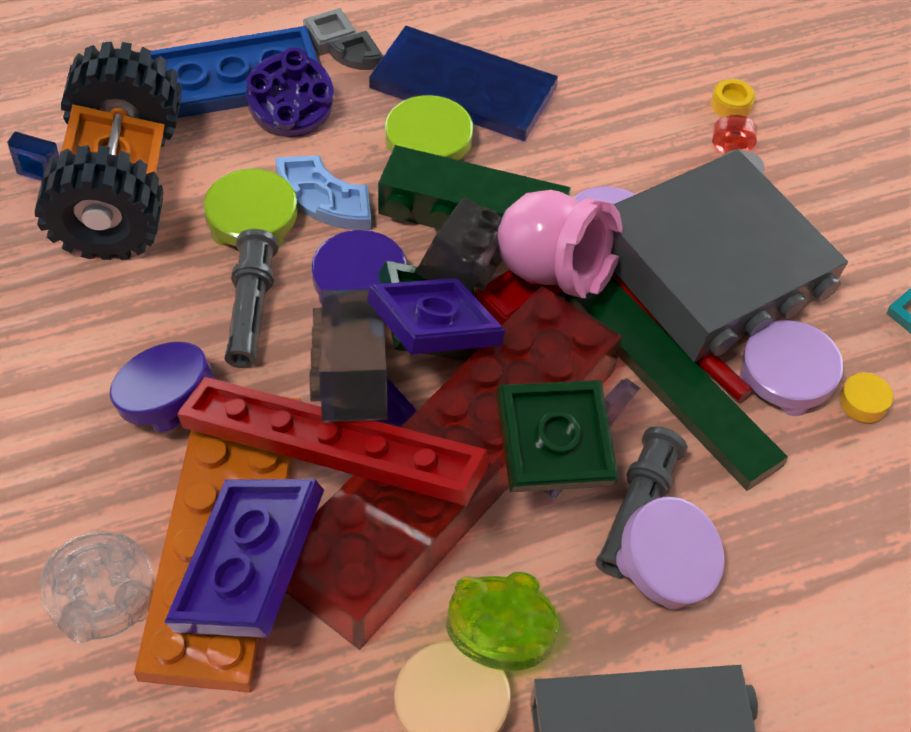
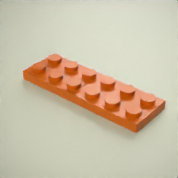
M285 397V398H289V399L301 401V398ZM194 430L190 431L134 670L137 682L250 693L260 637L174 632L164 621L225 479H289L293 458Z

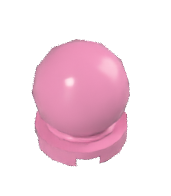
M545 190L526 193L506 209L497 236L501 258L515 275L530 284L558 285L566 294L586 298V294L589 292L594 294L602 292L610 281L619 259L618 255L611 254L614 231L622 233L623 226L620 212L613 203L589 198L578 202L575 198L560 191Z

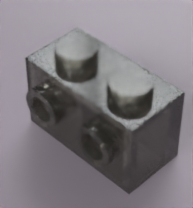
M463 197L434 237L414 273L426 280L458 278L470 292L474 287L483 292L502 261L497 236L502 220L501 217L492 209L480 207Z

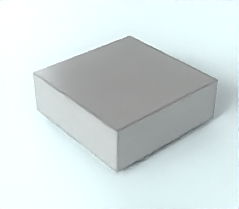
M341 8L303 19V26H307L312 44L320 56L329 53V42L357 34Z

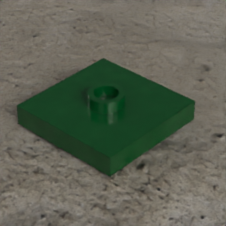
M601 380L505 384L498 386L495 393L510 493L614 486L619 481Z

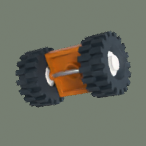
M112 41L102 42L100 51L94 45L85 48L84 56L80 53L75 56L73 64L69 68L61 101V110L64 111L63 119L68 124L62 151L60 152L59 159L53 156L44 170L35 206V217H39L37 225L41 231L48 230L47 238L52 243L61 240L63 242L62 249L69 253L74 249L82 251L81 257L91 259L92 254L100 255L101 260H111L112 255H118L120 260L130 259L131 251L140 255L145 252L146 245L151 247L158 231L164 192L162 185L158 186L159 178L156 175L160 148L165 146L166 139L171 140L174 135L182 87L181 82L177 83L178 75L174 68L166 71L167 61L161 56L155 60L151 59V50L144 47L141 48L140 52L132 51V43L122 42L121 48L115 49Z

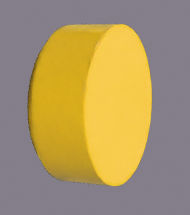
M726 79L720 81L714 87L711 107L718 115L727 119L737 120L745 118L752 112L756 98L755 91L749 84L741 80Z
M862 372L856 373L846 380L841 390L839 401L843 411L852 419L864 423H873L886 416L894 397L890 385L883 378L872 373Z

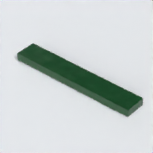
M612 278L599 294L589 292L586 294V298H580L564 293L565 301L746 491L785 465L788 456Z

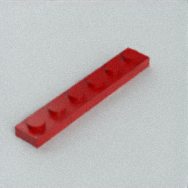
M204 377L177 413L183 428L467 506L489 465L486 449Z

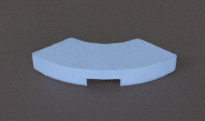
M320 155L275 158L277 174L286 179L293 187L298 209L328 225L353 230H371L368 185L349 184L335 178L324 168Z

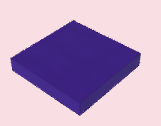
M458 278L370 285L367 298L368 303L411 355L502 345L505 329Z

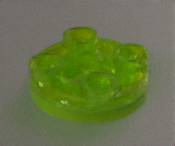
M513 572L508 577L485 576L475 578L467 576L459 579L455 585L446 614V629L453 644L471 660L493 669L517 671L534 667L551 654L559 631L558 615L550 601L538 591L539 582L528 573Z

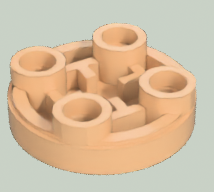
M460 641L434 643L416 652L402 667L395 685V716L403 732H501L505 726L510 707L509 683L500 664L483 649Z

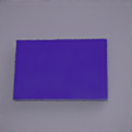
M225 479L164 623L174 632L268 638L324 493V489L316 479Z

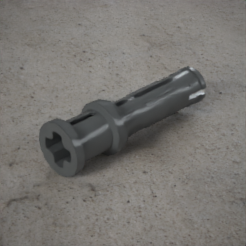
M247 229L242 231L237 237L236 247L240 252L239 261L233 267L231 280L236 287V295L230 323L229 340L224 358L229 365L237 368H249L251 364H256L264 296L273 286L275 275L271 269L272 257L278 252L279 242L272 233L261 229Z
M658 426L646 429L641 440L644 447L638 461L632 463L628 468L626 476L629 487L595 562L597 568L609 576L615 578H622L624 576L618 569L616 556L617 552L622 548V535L630 516L641 506L657 498H662L671 490L673 485L672 471L677 460L684 458L688 446L681 435L670 429Z

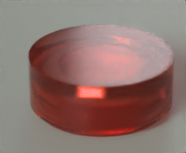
M729 115L715 122L712 143L717 150L723 153L736 149L750 151L756 145L757 125L750 118L741 115Z

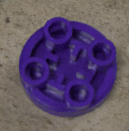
M296 47L288 48L283 53L275 54L262 60L248 74L246 87L247 105L255 121L267 131L280 136L297 137L315 131L327 120L333 106L334 88L328 72L321 64L308 57L302 49Z
M368 230L346 231L329 238L317 249L312 260V279L314 288L319 295V302L328 310H341L350 313L371 312L378 315L367 301L370 285L380 284L378 272L386 261L407 265L402 249L389 237Z
M179 341L163 343L137 354L117 372L110 386V399L119 415L125 421L137 425H152L157 432H166L180 424L177 413L204 377L215 379L208 360L198 346Z

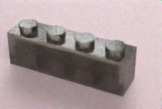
M369 289L323 290L322 307L313 308L311 369L309 372L310 401H321L322 422L388 420L384 321L367 301Z

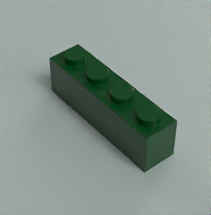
M395 145L378 182V214L396 220L433 227L440 231H449L477 238L484 242L499 244L497 232L506 209L523 195L536 191L554 190L570 196L571 187Z

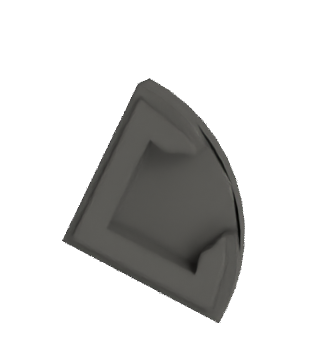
M367 31L329 42V54L344 66L359 70L384 68V56Z

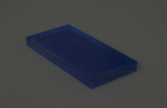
M406 25L369 76V88L403 100L424 95L450 99L461 105L468 112L473 124L524 142L556 90L558 76Z

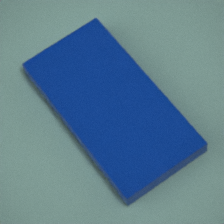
M307 26L151 50L150 58L153 60L161 56L167 61L166 71L174 68L178 75L177 83L181 82L182 87L178 118L248 106L246 95L248 74L262 60L269 56L283 53L288 48L296 47L302 49L308 57L318 62Z

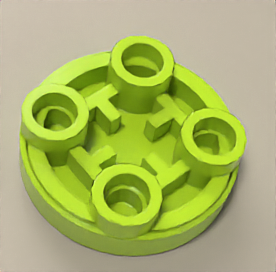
M433 95L412 97L397 104L386 118L385 143L391 153L394 146L398 145L460 160L472 148V119L461 105L450 99Z
M263 169L237 170L219 178L208 189L204 199L205 218L211 231V236L217 244L236 246L237 237L242 231L261 229L272 233L278 239L280 247L284 243V236L291 230L297 218L296 194L290 183L274 172Z

